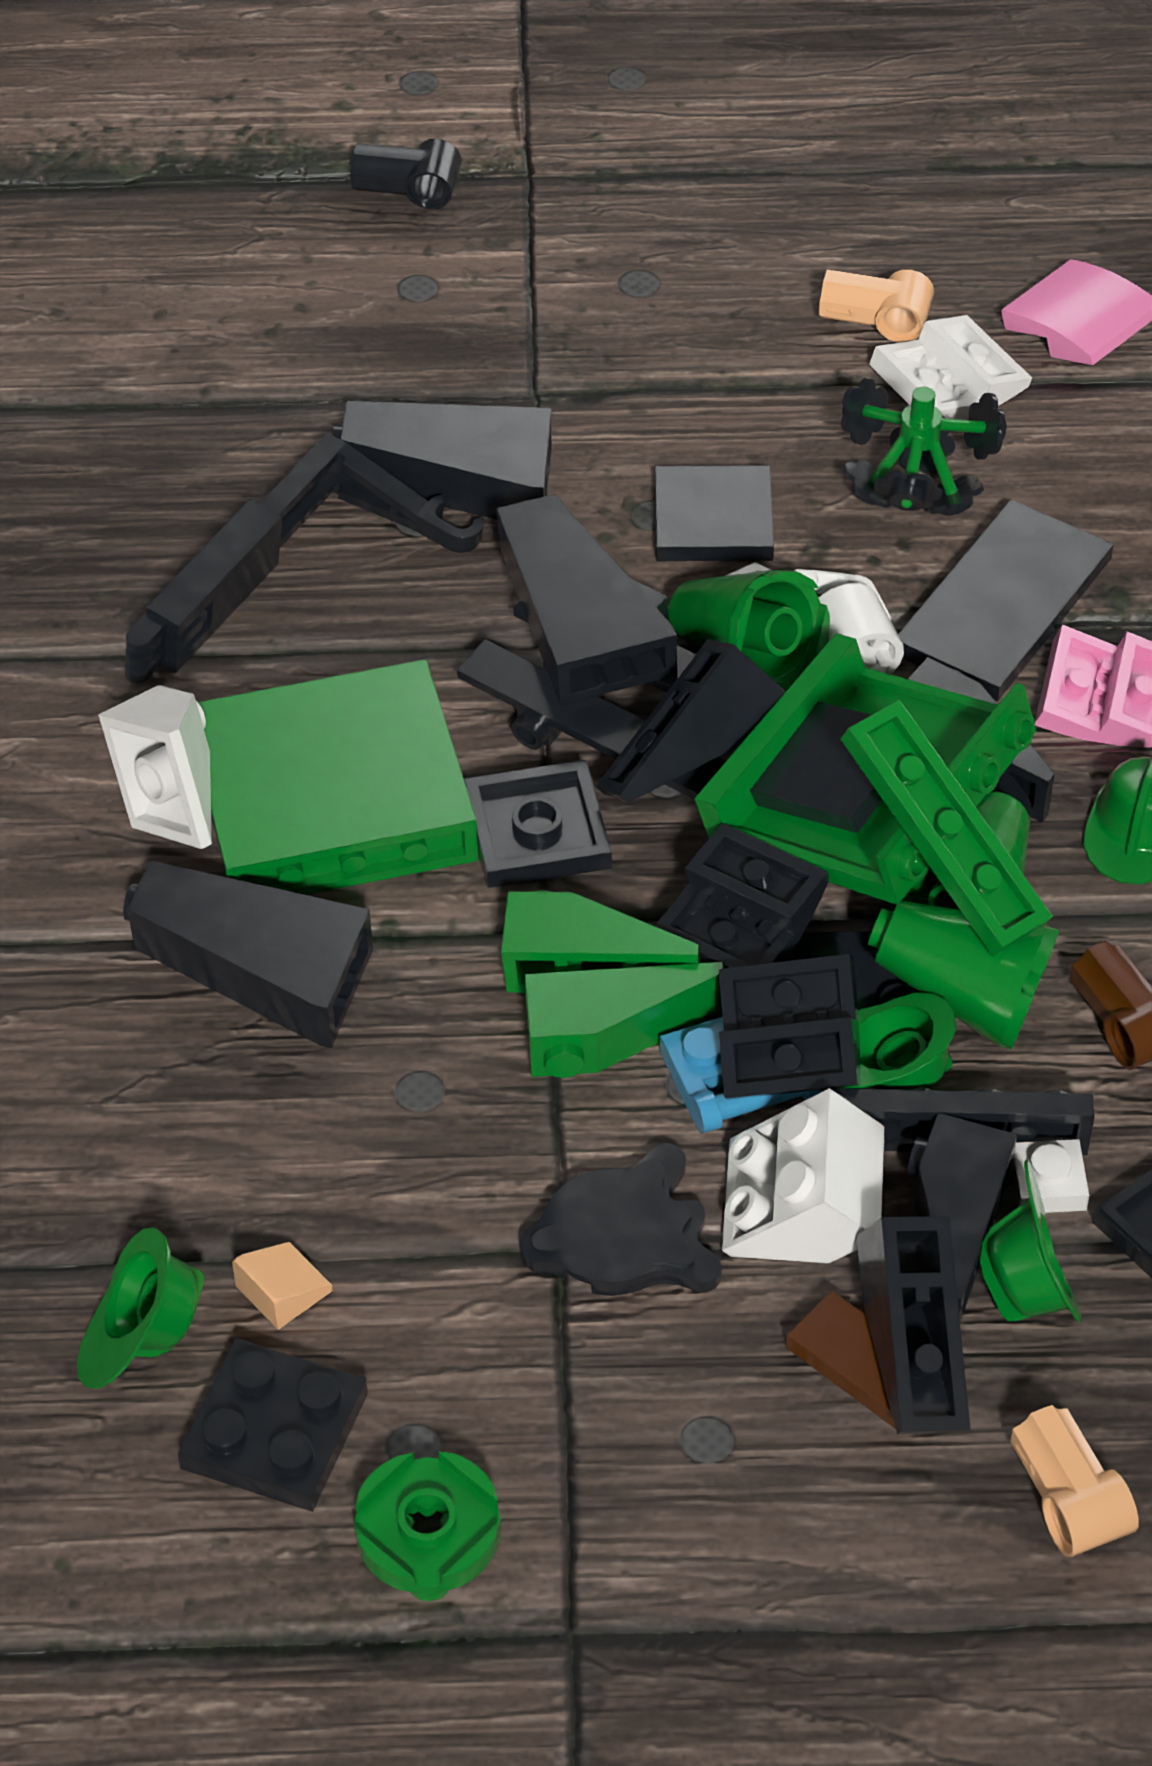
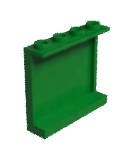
M836 633L695 797V802L707 835L710 838L719 825L724 823L827 871L830 879L829 883L897 905L914 884L923 879L929 869V865L883 800L857 834L757 806L750 789L818 701L873 715L900 700L974 806L977 807L985 795L994 790L1001 775L1020 751L1025 750L1029 746L1036 733L1035 720L1032 716L1025 686L1015 683L999 704L866 668L856 638Z
M426 659L198 702L206 719L204 732L210 750L211 817L224 866L225 877L309 895L478 861L476 817Z

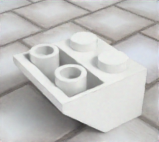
M829 1088L730 1138L722 1251L731 1257L831 1263L857 1251V1235L881 1218L884 1126Z

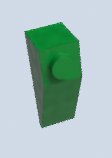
M546 890L508 892L501 949L507 993H525V974L700 963L698 944L573 892H550Z
M722 962L525 974L526 1019L531 1077L554 1076L568 1078L577 1074L598 1073L660 1043L661 1035L697 1025L722 1013L719 969H723Z

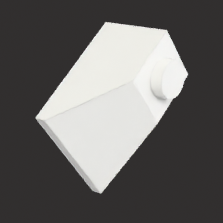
M158 685L98 714L131 827L199 849L211 845L210 750L204 732L206 726L205 715L201 706L195 700L194 694Z

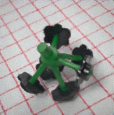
M863 378L859 383V387L851 386L844 394L842 403L843 417L841 420L842 429L850 432L851 440L855 444L864 445L870 440L873 432H878L882 429L884 421L899 424L900 427L895 428L891 432L889 437L891 448L877 468H874L872 464L865 460H858L857 463L847 462L845 464L843 473L853 482L851 486L852 491L865 503L879 505L883 508H889L893 505L905 511L929 509L931 514L941 513L945 516L959 514L973 505V496L982 493L984 486L982 482H979L978 477L973 474L960 477L954 481L945 457L954 453L955 441L948 434L950 431L964 432L965 444L973 449L977 460H985L989 454H997L1001 450L1007 424L1004 411L998 409L996 395L984 393L979 399V403H972L968 412L969 420L948 419L941 415V412L935 407L936 394L929 387L915 388L912 393L911 405L907 406L903 412L886 409L888 393L885 388L876 386L875 381L871 378ZM899 458V464L906 470V473L898 471L889 473ZM938 473L941 483L934 486V480L927 475Z

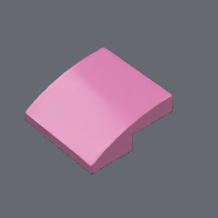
M1070 259L1004 307L1001 313L1005 330L1046 337L1051 357L1093 366L1152 321V296L1118 274L1086 262Z
M1062 625L1052 642L1035 725L1082 740L1116 746L1152 747V641L1126 632L1119 645L1116 646Z

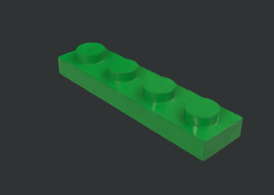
M900 700L848 728L840 740L993 957L1043 927L1053 917Z

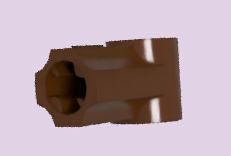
M1105 940L1087 948L1083 956L1071 965L1069 979L1103 1021L1104 1034L1110 1051L1115 1059L1128 1070L1152 1061V986L1119 945H1110Z

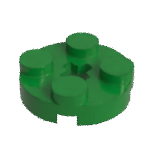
M438 1451V1458L424 1457L414 1460V1452L398 1455L375 1469L365 1480L358 1492L355 1505L354 1530L361 1559L367 1568L382 1582L400 1591L410 1592L413 1597L419 1600L429 1602L439 1600L449 1590L467 1584L488 1566L497 1550V1545L501 1538V1517L494 1485L477 1465L462 1456ZM436 1511L443 1514L440 1520V1530L426 1534L414 1531L415 1524L411 1516L415 1513L420 1512L426 1517L433 1515Z

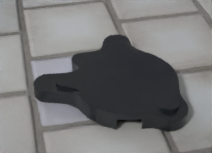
M668 1143L654 1147L641 1161L633 1166L598 1169L578 1175L565 1183L552 1196L540 1220L523 1234L520 1244L522 1261L530 1270L536 1273L554 1274L565 1281L568 1274L579 1281L591 1284L592 1294L616 1296L634 1293L660 1284L680 1285L697 1292H709L716 1289L722 1275V1264L719 1258L703 1247L698 1241L705 1224L704 1206L695 1200L675 1201L670 1197L685 1175L686 1157L680 1148Z

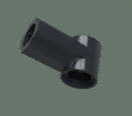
M428 139L422 142L417 149L356 143L351 170L352 188L360 191L407 195L414 204L421 208L429 210L440 209L451 200L462 158L454 145L441 139Z

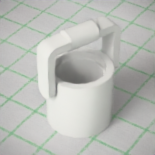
M794 570L813 579L819 589L814 588L817 594H822L818 599L820 604L827 605L830 615L828 642L836 633L856 638L864 666L869 669L892 674L900 665L904 655L903 643L872 581L861 575L840 572Z

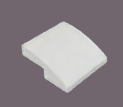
M968 315L925 321L918 340L876 346L869 364L909 405H911L912 393L915 388L925 386L933 389L936 394L935 407L938 408L941 415L948 419L968 420L970 405L974 402L979 403V399L984 393L995 394L999 406L1028 388L1032 379Z

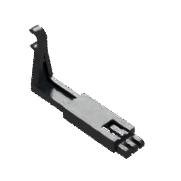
M327 432L260 503L250 499L147 606L146 613L126 634L125 677L132 683H143L161 664L177 673L278 565L279 551L282 545L334 491L339 492L338 499L410 528L444 548L458 553L469 552L480 544L484 528V518L473 519V524L466 529H460L441 519L443 518L445 504L443 494L435 496L429 501L348 443Z

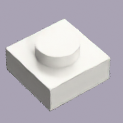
M1079 1139L1016 1142L1012 1177L1017 1207L1030 1199L1024 1168L1025 1160H1029L1037 1180L1045 1213L1087 1211L1089 1191Z

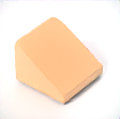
M290 1242L248 1252L232 1261L236 1287L278 1330L333 1291L332 1284Z

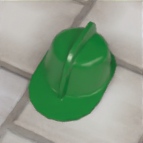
M1152 756L1130 758L1120 763L1113 770L1107 782L1098 792L1085 828L1083 847L1089 862L1102 875L1119 883L1141 885L1152 882Z
M913 993L880 1005L858 1010L860 1085L840 1087V1089H862L866 1087L889 1090H909L918 1087L931 1089L941 1079L944 1072L952 1067L953 1063L948 1046L956 1031V1014L948 1001L933 993Z
M1025 1160V1176L1030 1199L990 1228L982 1243L980 1257L983 1278L1002 1317L1007 1321L1016 1322L1028 1317H1036L1069 1309L1076 1321L1082 1323L1083 1320L1079 1306L1055 1255L1046 1213L1032 1165L1029 1160Z
M157 1228L142 1229L130 1239L119 1257L109 1287L86 1330L79 1349L77 1372L78 1379L88 1389H101L113 1382L129 1366L134 1357H157L170 1351L185 1337L193 1321L204 1284V1275L200 1270L170 1255L166 1236Z

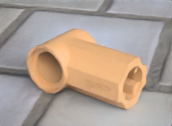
M827 270L823 280L819 316L876 326L881 335L897 343L913 341L920 336L927 319L934 295V287L928 277L914 270L894 272L888 279Z
M1053 1405L1044 1407L1030 1413L1024 1422L1012 1429L1010 1442L1042 1496L1044 1519L1048 1531L1061 1553L1066 1557H1072L1137 1531L1139 1527L1137 1508L1127 1484L1115 1470H1103L1067 1408L1057 1409Z

